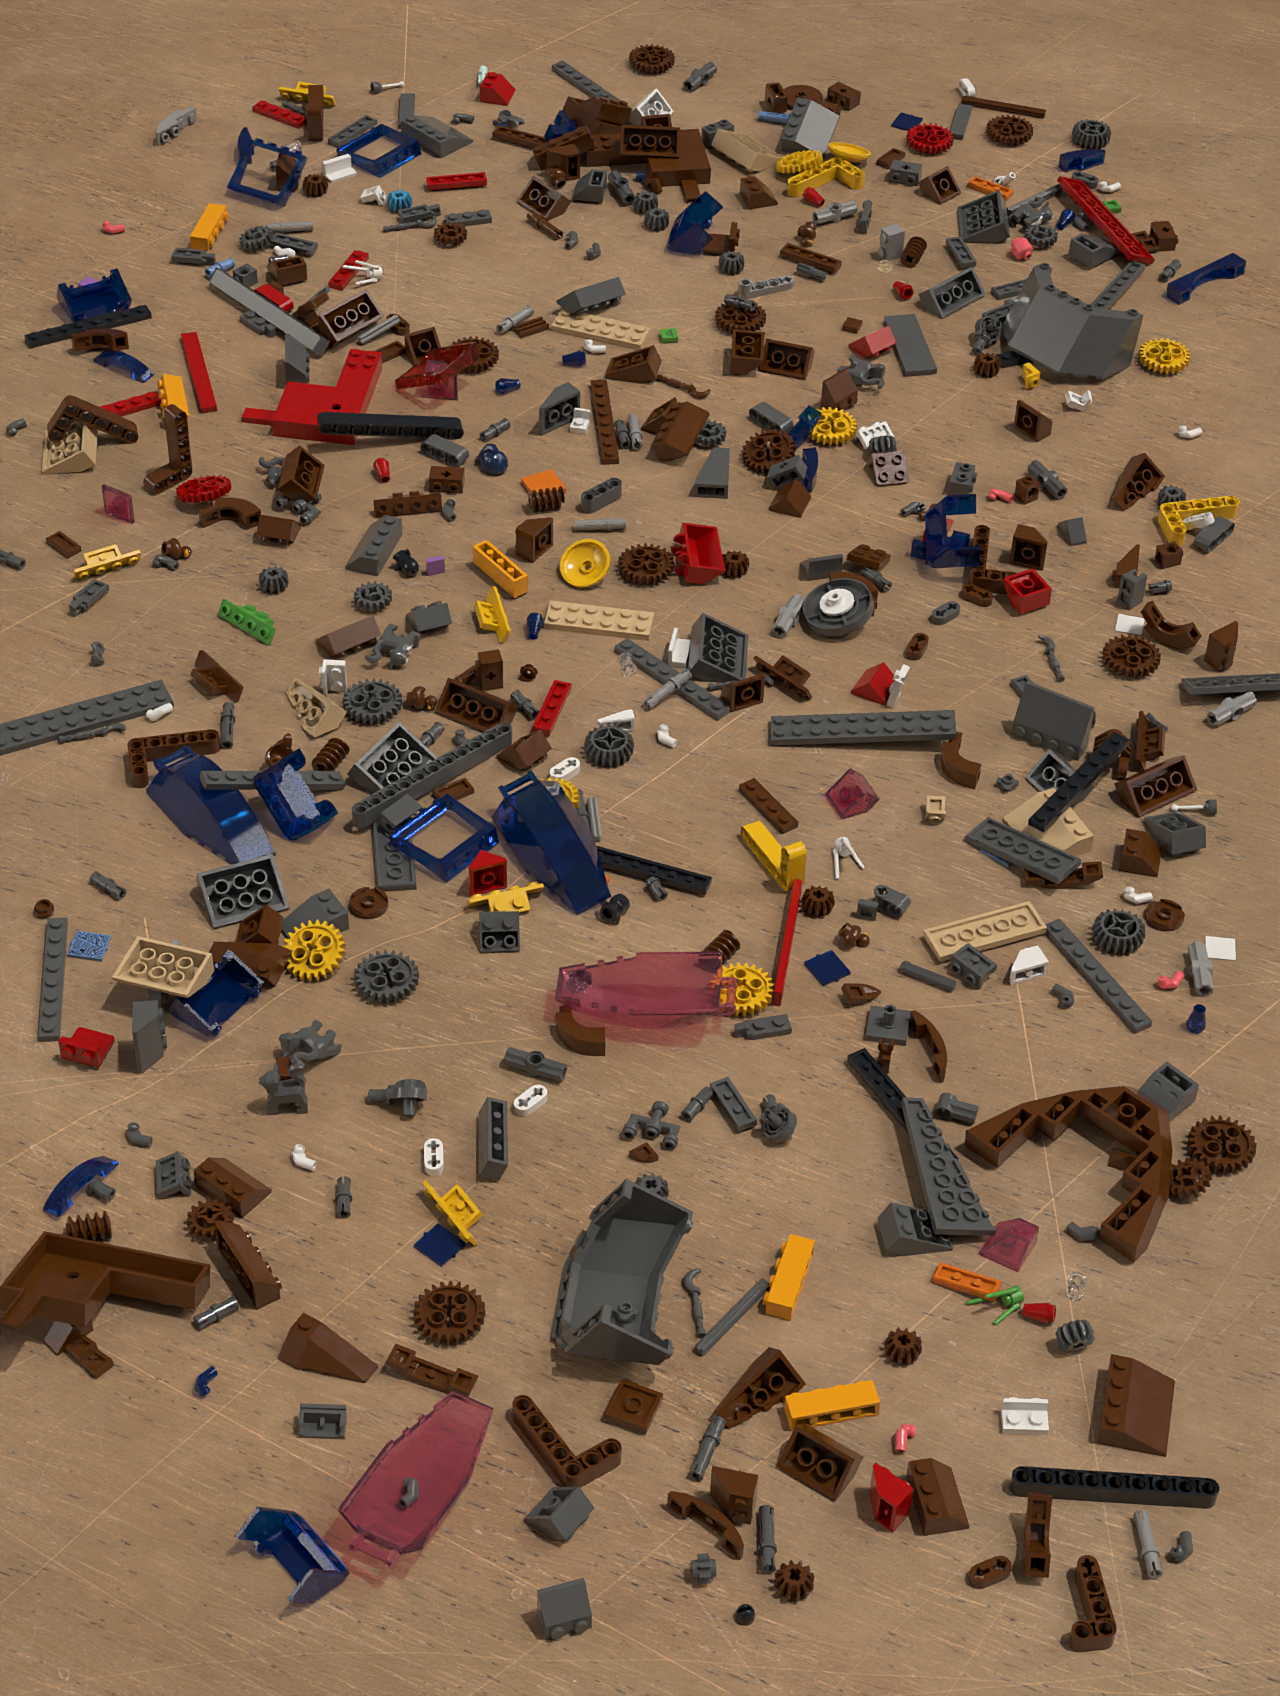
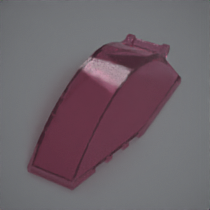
M719 951L636 953V957L623 959V956H618L616 961L604 963L603 959L597 960L598 964L585 966L582 963L559 968L555 995L556 1001L600 1021L643 1029H673L694 1025L714 1016H731L736 1013L734 1001L738 979L735 977H722V953ZM727 988L726 1003H720L721 991Z
M453 1390L435 1404L429 1414L426 1416L421 1415L414 1426L410 1429L406 1427L399 1438L395 1441L391 1439L338 1509V1512L356 1532L350 1541L349 1549L354 1552L358 1550L380 1560L390 1569L395 1566L403 1554L422 1550L468 1486L493 1414V1408ZM407 1477H413L419 1482V1498L406 1509H402L398 1505V1500L407 1493V1490L403 1488L405 1486L402 1484L403 1480ZM364 1539L372 1541L391 1550V1553L388 1554L363 1541Z

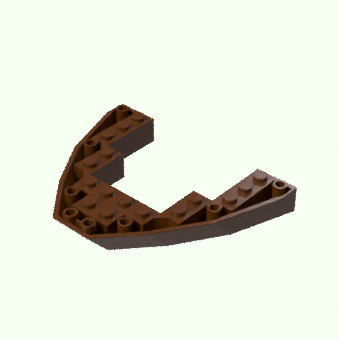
M1118 1086L1079 1090L1025 1102L966 1130L965 1146L998 1168L1036 1130H1039L1054 1141L1079 1115L1139 1155L1123 1172L1121 1187L1131 1194L1101 1224L1099 1239L1132 1262H1135L1147 1250L1169 1197L1173 1150L1168 1110L1136 1088Z

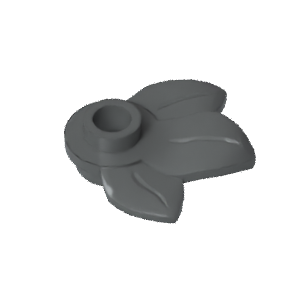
M508 110L499 112L498 119L501 122H512L517 126L519 123H525L522 118L512 115Z

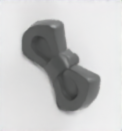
M93 642L91 646L94 651L91 658L96 664L101 665L105 662L102 656L105 648L100 642Z
M1150 712L1147 713L1146 717L1153 723L1151 728L1163 726L1165 732H1167L1168 727L1156 720Z

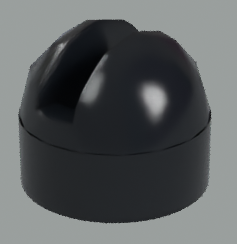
M742 1604L736 1610V1621L743 1626L751 1625L755 1619V1611L751 1605Z

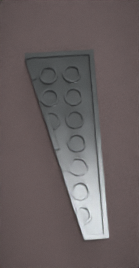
M903 1097L901 1106L934 1234L995 1236L997 1232L996 1226H992L988 1219L989 1214L980 1205L978 1194H975L971 1189L970 1180L958 1159H954L950 1152L951 1147L949 1143L946 1144L942 1138V1131L933 1122V1115L924 1099Z

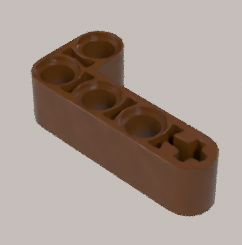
M1084 1555L1077 1561L1074 1576L1086 1620L1077 1621L1072 1625L1069 1646L1076 1652L1106 1650L1114 1643L1117 1626L1099 1563L1093 1556Z

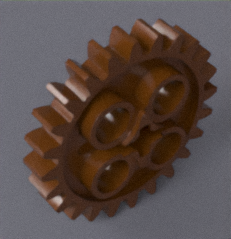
M646 44L645 47L640 45V48L632 49L629 55V62L632 68L635 67V70L640 69V72L645 71V73L649 71L652 74L653 72L658 73V71H668V68H672L675 63V56L672 50H668L664 46H653V44L648 46Z
M1001 115V117L996 116V119L992 118V120H989L986 133H988L987 136H990V139H994V142L1000 141L999 144L1005 143V145L1010 143L1012 146L1014 143L1016 145L1019 143L1024 144V142L1031 140L1034 127H1032V124H1029L1030 121H1025V118L1020 119V116L1016 118L1015 115L1012 117Z
M756 303L753 311L745 308L738 309L736 306L721 304V307H718L716 310L715 321L719 328H724L723 331L729 330V333H732L733 329L760 331V327H764V324H766V313L762 306H758V303Z
M471 336L469 339L463 337V340L457 339V342H452L453 345H449L447 349L448 363H451L452 367L456 366V370L461 368L462 372L468 370V373L471 370L474 373L477 370L483 372V369L489 370V367L493 368V364H497L499 360V349H497V346H494V342L490 343L489 339L484 341V337L478 339V336L475 339Z
M768 428L767 432L761 430V434L755 433V437L750 436V441H745L746 445L743 446L742 451L746 466L750 467V470L755 469L756 473L761 470L762 474L765 471L769 473L770 466L796 456V447L792 436H788V432L783 434L782 429L777 432L776 428L773 432H770Z
M644 543V546L637 544L636 548L631 546V550L626 548L625 552H621L618 568L619 573H622V577L627 576V581L633 579L632 583L638 581L639 585L645 582L648 586L649 582L655 585V581L662 583V579L667 580V576L671 577V573L674 572L673 556H670V552H666V548L660 549L659 545L653 547V544L647 546Z
M1121 634V638L1115 636L1114 640L1109 639V643H1105L1102 659H1104V664H1108V669L1113 668V673L1118 671L1119 676L1125 674L1127 678L1129 675H1132L1133 679H1135L1136 675L1142 678L1143 674L1149 676V672L1154 673L1155 670H1158L1161 653H1159V648H1155L1156 644H1150L1151 640L1144 641V637L1139 639L1137 635L1131 637L1128 634V637H1125Z
M1221 1115L1216 1120L1211 1116L1210 1121L1203 1118L1202 1123L1197 1121L1196 1126H1192L1191 1132L1188 1135L1187 1146L1190 1147L1189 1153L1193 1154L1192 1159L1197 1158L1199 1162L1203 1160L1206 1166L1213 1168L1214 1173L1220 1169L1222 1174H1225L1226 1170L1233 1174L1234 1169L1241 1172L1242 1167L1247 1169L1248 1164L1253 1162L1257 1143L1254 1142L1255 1136H1250L1251 1130H1244L1245 1124L1239 1126L1238 1120L1230 1122V1117L1223 1120ZM1220 1131L1223 1133V1139H1222V1141L1220 1140V1137H1221ZM1221 1149H1224L1223 1158L1221 1157Z
M449 1281L448 1286L440 1282V1287L438 1288L432 1284V1291L424 1289V1295L419 1294V1301H415L413 1316L414 1324H417V1331H422L423 1337L429 1335L430 1342L438 1339V1345L443 1340L446 1341L447 1346L453 1340L459 1345V1339L461 1338L467 1342V1336L469 1335L474 1338L475 1331L480 1332L481 1325H484V1317H486L485 1303L482 1302L481 1295H476V1289L469 1291L468 1284L463 1288L461 1287V1282H458L456 1286H453L452 1281ZM449 1298H452L451 1328H447Z

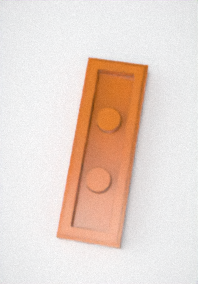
M974 176L967 184V187L987 195L1000 190L1005 201L1014 192L1010 188Z
M940 1262L932 1278L935 1284L995 1302L996 1297L986 1298L985 1295L998 1292L1002 1287V1281L942 1262Z

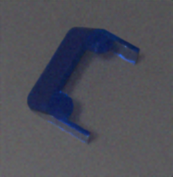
M705 191L677 216L666 248L671 252L700 254L704 247L713 240V237L704 229H708L712 225L713 216L723 206Z
M976 494L946 496L925 513L927 562L930 567L980 566V546L962 547L960 538L955 536L947 537L946 515L976 514Z
M256 1507L235 1535L239 1540L252 1541L254 1549L258 1553L274 1555L298 1583L288 1597L290 1602L313 1603L343 1583L350 1574L347 1567L307 1521L294 1511Z

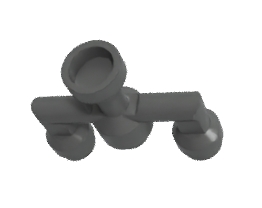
M318 491L317 499L315 501H308L304 499H290L286 495H280L275 500V505L281 509L286 507L289 501L293 500V511L297 514L303 513L299 519L303 525H307L321 513V510L310 503L319 502L322 496Z
M655 1101L651 1110L654 1115L652 1119L631 1113L628 1123L624 1125L622 1130L624 1138L634 1139L638 1132L637 1125L642 1124L645 1125V1135L651 1139L659 1136L661 1130L669 1131L664 1136L663 1147L667 1150L675 1149L678 1144L677 1136L681 1126L660 1121L661 1117L668 1113L669 1107L666 1103L662 1101Z

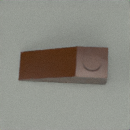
M1136 544L1117 563L1116 570L1112 571L1111 580L1114 581V588L1120 587L1121 575L1123 573L1126 574L1134 569L1138 572L1140 545Z

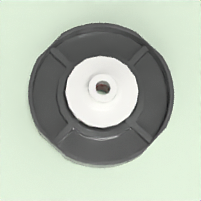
M850 578L834 579L817 586L808 594L803 603V613L810 629L823 636L841 637L854 630H859L870 619L874 610V602L867 586L861 581Z

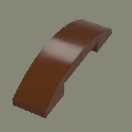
M1098 861L1082 863V868H1076L1059 884L1024 869L1025 883L1031 886L1065 889L1098 881L1103 878L1102 863Z
M913 1010L910 1013L909 1025L916 1039L924 1037L934 1055L932 1069L939 1082L943 1083L947 1067V1051L944 1041L935 1026L922 1014Z
M396 1343L386 1360V1364L412 1381L448 1394L469 1396L478 1379V1375L457 1368L456 1372L418 1358L416 1357V1351Z
M674 1491L668 1493L667 1507L684 1520L692 1514L722 1536V1547L739 1560L743 1558V1540L735 1526L723 1513L697 1497Z

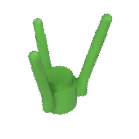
M1013 1286L1006 1290L985 1295L986 1298L1001 1297L1003 1304L1010 1306L1008 1310L993 1322L994 1325H997L1013 1311L1020 1309L1019 1303L1024 1301V1295L1019 1286ZM976 1298L967 1301L966 1304L971 1305L988 1300Z

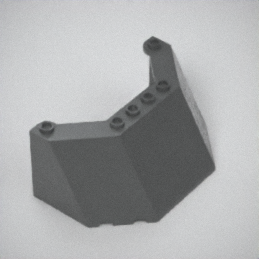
M1041 263L1034 266L1003 322L1005 338L1008 340V348L1057 375L1073 373L1074 377L1087 378V375L1095 376V379H1104L1129 367L1144 315L1138 313L1135 309L1119 311L1094 308L1092 305L1082 302L1079 298L1069 295L1066 291L1056 288L1052 282V267L1049 264Z
M625 1179L592 1210L588 1218L592 1220L586 1231L582 1229L574 1245L577 1248L572 1258L568 1257L564 1264L550 1335L562 1348H565L564 1351L566 1353L660 1365L672 1356L674 1351L672 1341L669 1339L663 1340L654 1328L659 1316L657 1310L662 1297L660 1291L664 1282L663 1273L683 1235L689 1233L692 1229V1211L628 1179ZM625 1300H630L632 1305L639 1309V1314L634 1316V1319L630 1322H622L618 1320L617 1313L613 1312V1306L620 1305Z

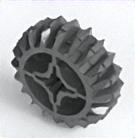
M1081 120L1073 127V142H1076V145H1080V147H1085V149L1105 147L1109 144L1111 138L1110 127L1098 120Z
M601 725L599 729L594 728L593 731H589L585 739L584 749L591 762L595 761L596 765L602 764L603 767L609 765L611 768L612 765L618 767L619 763L625 764V761L630 760L634 752V742L632 735L629 734L628 730H623V727L617 728L616 725L613 727L609 725L603 727Z
M1114 908L1113 911L1107 909L1105 913L1101 912L1096 917L1092 927V935L1096 944H1100L1101 949L1106 948L1107 953L1113 951L1115 954L1117 952H1120L1122 955L1125 952L1131 954L1133 950L1137 951L1142 946L1146 936L1145 924H1143L1142 919H1138L1137 914L1132 915L1131 911L1125 912L1123 908L1121 911H1117Z

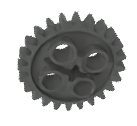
M373 678L372 682H369L368 679H365V683L358 681L359 685L352 684V688H347V692H344L343 709L347 711L346 715L350 714L351 719L356 718V722L362 720L363 724H365L366 721H369L370 725H372L373 721H376L380 724V720L387 722V717L393 719V715H398V711L401 710L402 694L399 693V688H395V684L389 686V681L382 683V679L376 682L375 678Z
M387 950L384 951V954L376 951V956L369 954V959L362 958L363 963H358V968H355V988H358L359 994L363 993L364 998L370 996V1002L378 999V1004L382 1000H385L386 1004H389L390 1000L397 1003V998L405 1000L404 995L411 996V991H416V986L419 985V971L415 961H410L409 956L403 958L402 952L395 955V950L391 954H388Z

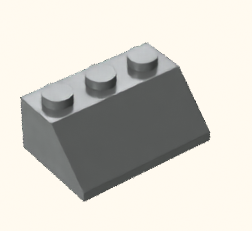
M285 334L286 384L288 381L309 382L310 354L306 353V346L290 334Z
M1048 749L1026 778L1041 792L1053 787L1057 791L1076 769L1060 754ZM1091 784L1070 807L1084 801L1094 786Z
M158 1000L133 1002L132 1034L138 1074H143L159 1061L164 1055V1048H167V1036H163L165 1035V1022H161L164 1020L163 1008H159Z

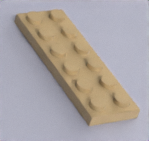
M563 308L551 325V331L637 350L642 349L651 334L650 327L604 318L598 315L579 314V312L571 313Z
M550 601L544 629L649 641L654 621V612Z
M1027 901L925 929L923 936L939 962L950 960L952 954L967 943L978 951L1044 934L1047 931V927L1031 902Z

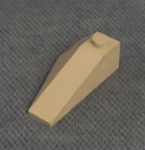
M297 677L294 678L286 692L292 706L296 707L298 718L303 722V729L313 737L338 728L347 712Z

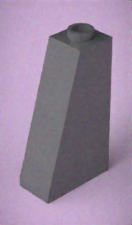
M730 448L712 449L695 480L694 497L728 499Z

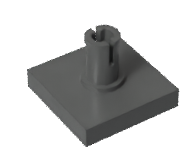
M871 1005L866 1041L879 1042V1039L883 1038V1043L890 1044V1041L894 1040V1045L906 1046L911 1011L896 1009L894 1005H886L885 1007Z

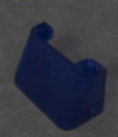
M118 268L110 270L111 274L109 277L102 276V280L77 288H74L73 285H69L68 288L66 283L58 285L57 300L73 323L129 309L132 299Z
M300 748L265 768L253 778V784L284 836L291 841H295L317 830L338 814L335 806L329 800L317 802L299 772L306 764L305 756Z
M229 949L222 956V960L214 965V972L207 984L188 998L176 997L168 1012L176 1019L208 1037L211 1035L215 1037L223 1029L221 1025L249 999L255 1000L262 993L260 988L264 982Z

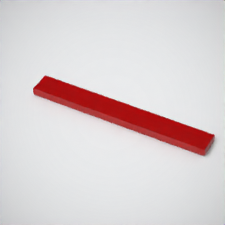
M197 332L182 333L181 340L201 413L217 411Z
M800 879L794 880L774 989L773 1006H780L782 1003L801 897L802 881Z

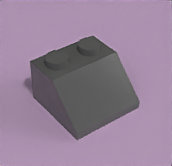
M579 1486L553 1487L524 1520L551 1540L566 1541L574 1535V1530L589 1518V1514L594 1509V1506Z
M584 1578L537 1590V1616L545 1640L559 1639L564 1635L574 1632L582 1633L592 1628V1613Z

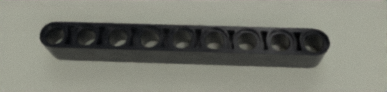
M321 412L317 415L320 433L329 435L428 438L435 434L445 439H459L464 435L461 420L457 417Z
M1028 1466L1016 1467L1012 1472L1010 1491L1019 1497H1028V1492L1052 1494V1499L1203 1509L1212 1508L1216 1504L1220 1488L1219 1484L1211 1478Z

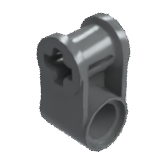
M878 885L874 888L875 897L872 901L879 902L878 910L893 918L902 917L911 904L910 898L906 894L895 891L886 885Z

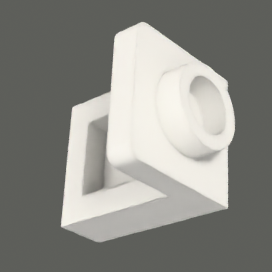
M1069 390L1065 394L1067 405L1072 409L1075 408L1084 412L1092 403L1089 390H1086L1083 396Z

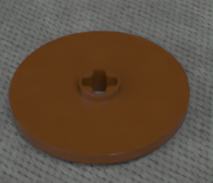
M792 85L784 89L788 96L787 107L789 108L794 107L797 97L810 99L818 104H821L823 101L822 93L811 86Z

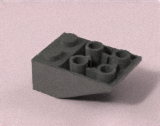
M1080 234L1071 239L1068 255L1082 262L1087 267L1092 268L1121 252L1117 246L1102 237Z
M1166 1062L1151 1074L1139 1091L1166 1108L1170 1122L1196 1100L1199 1084L1169 1062Z
M890 1203L877 1218L885 1249L888 1253L910 1256L952 1251L954 1249L950 1235L934 1234L929 1212L926 1210Z

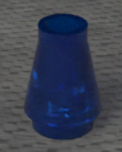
M1071 209L1063 210L1056 227L1059 230H1063L1074 221L1075 213Z
M579 350L562 355L563 365L582 366L586 364L585 351L581 352Z
M500 378L495 382L496 391L501 394L519 389L521 386L519 379Z
M534 612L530 613L526 618L528 638L535 640L538 638L544 620L541 614Z
M1201 1004L1194 1006L1186 1021L1188 1030L1194 1034L1201 1033L1206 1028V1008Z

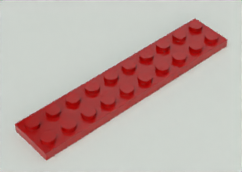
M1059 176L1057 182L1061 185V188L1068 193L1069 197L1075 200V203L1082 208L1084 213L1089 215V219L1097 224L1096 226L1104 232V235L1111 239V243L1116 245L1121 253H1124L1127 260L1138 261L1142 264H1153L1155 258L1083 181Z

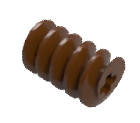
M918 236L910 238L900 257L904 266L913 268L919 263L927 248V243L923 238Z
M562 486L558 487V491L555 487H552L551 491L549 488H546L545 491L539 489L538 493L536 490H532L531 494L528 491V501L532 512L535 511L536 506L541 511L543 505L546 510H548V505H551L552 509H554L555 504L561 508V504L565 503Z
M331 738L316 757L313 758V770L334 771L346 755L349 754L350 748L348 744L339 738Z
M723 930L700 952L699 960L708 969H720L741 948L740 942L731 931Z
M103 1211L102 1218H100L98 1213L95 1212L93 1219H91L87 1213L84 1220L81 1219L80 1215H77L76 1222L72 1220L71 1216H68L66 1223L67 1236L76 1238L82 1236L83 1239L88 1240L89 1235H91L93 1240H97L98 1233L102 1239H105L108 1232L112 1238L110 1216H108L106 1211Z

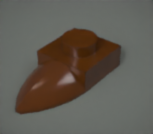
M844 983L841 988L848 1004H865L867 1000L874 999L881 994V990L867 984Z

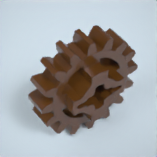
M448 221V224L443 222L442 225H437V228H434V238H436V242L444 243L445 246L448 244L451 246L453 244L459 245V242L464 243V240L467 239V229L461 223H450Z
M1187 1157L1185 1162L1179 1159L1177 1165L1171 1164L1169 1191H1171L1172 1196L1178 1194L1179 1199L1187 1196L1189 1200L1191 1195L1199 1197V1192L1205 1193V1187L1211 1186L1210 1181L1212 1177L1209 1166H1205L1203 1160L1198 1163L1197 1158L1190 1161Z
M207 1198L206 1203L198 1201V1207L192 1205V1212L187 1213L188 1219H186L190 1234L195 1233L196 1239L202 1236L203 1241H206L207 1238L215 1241L214 1222L220 1220L233 1223L234 1213L231 1206L226 1207L225 1201L218 1203V1199L215 1198L213 1202H210L209 1198Z

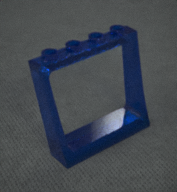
M384 124L372 127L371 130L362 133L359 137L351 139L350 142L336 149L338 157L349 154L351 156V164L379 178L421 155L418 140ZM381 136H386L401 144L375 160L354 153Z
M255 138V141L248 139L227 188L285 207L308 157L302 155L303 152L295 149L294 152L289 151L290 148L285 146L278 148L276 147L277 144L272 142L264 144V140ZM254 147H260L297 159L296 165L278 195L241 185V180Z
M445 794L440 799L436 798L432 805L428 808H422L417 816L408 818L406 824L396 827L393 833L389 835L392 846L425 866L445 882H448L468 867L480 850L488 852L499 843L495 826L449 794ZM447 810L453 811L477 830L475 834L442 858H436L407 841L408 838Z

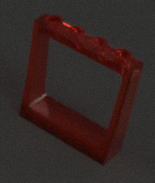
M477 342L432 349L419 363L395 380L397 390L444 383L480 358ZM448 365L439 372L427 373L436 367Z

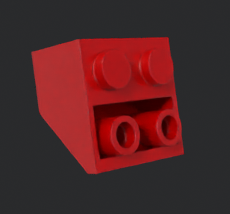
M877 1463L873 1465L869 1490L874 1520L891 1532H894L910 1514L914 1488L907 1481L893 1475L888 1468L882 1467Z

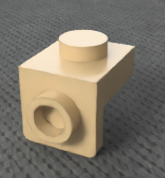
M926 796L925 819H930L932 822L944 820L946 816L945 796Z

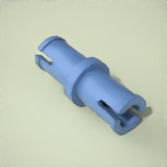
M232 258L222 262L218 261L215 265L205 268V274L210 278L216 267L225 271L233 268L235 262Z

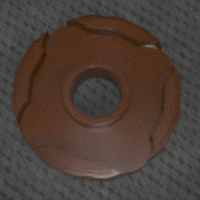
M363 887L352 893L350 897L351 912L362 919H375L382 916L388 909V896L379 888L369 889V887ZM367 901L373 902L372 904H365Z
M1160 899L1157 902L1156 900L1152 901L1147 905L1145 912L1148 924L1160 931L1179 929L1183 925L1185 917L1182 907L1168 899Z

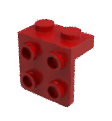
M79 1027L71 1038L61 1036L58 1041L61 1058L99 1068L115 1042V1038L110 1034Z

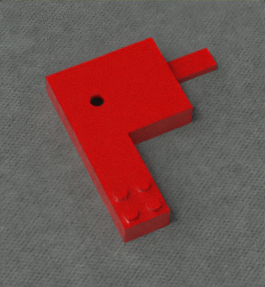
M350 349L336 387L288 381L276 411L246 407L242 415V422L273 426V436L355 445L358 436L320 433L317 415L321 412L366 414L383 368L382 352ZM333 407H340L339 410H334V409H332V408H333Z

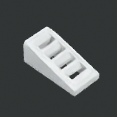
M625 710L598 719V729L601 725L606 724V727L607 725L610 727L616 725L617 728L623 727V730H628V732L634 731L635 717L633 710Z

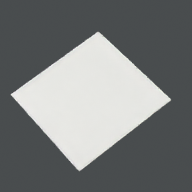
M1119 614L1115 631L1141 635L1145 619Z
M1206 936L1208 958L1236 960L1235 939Z

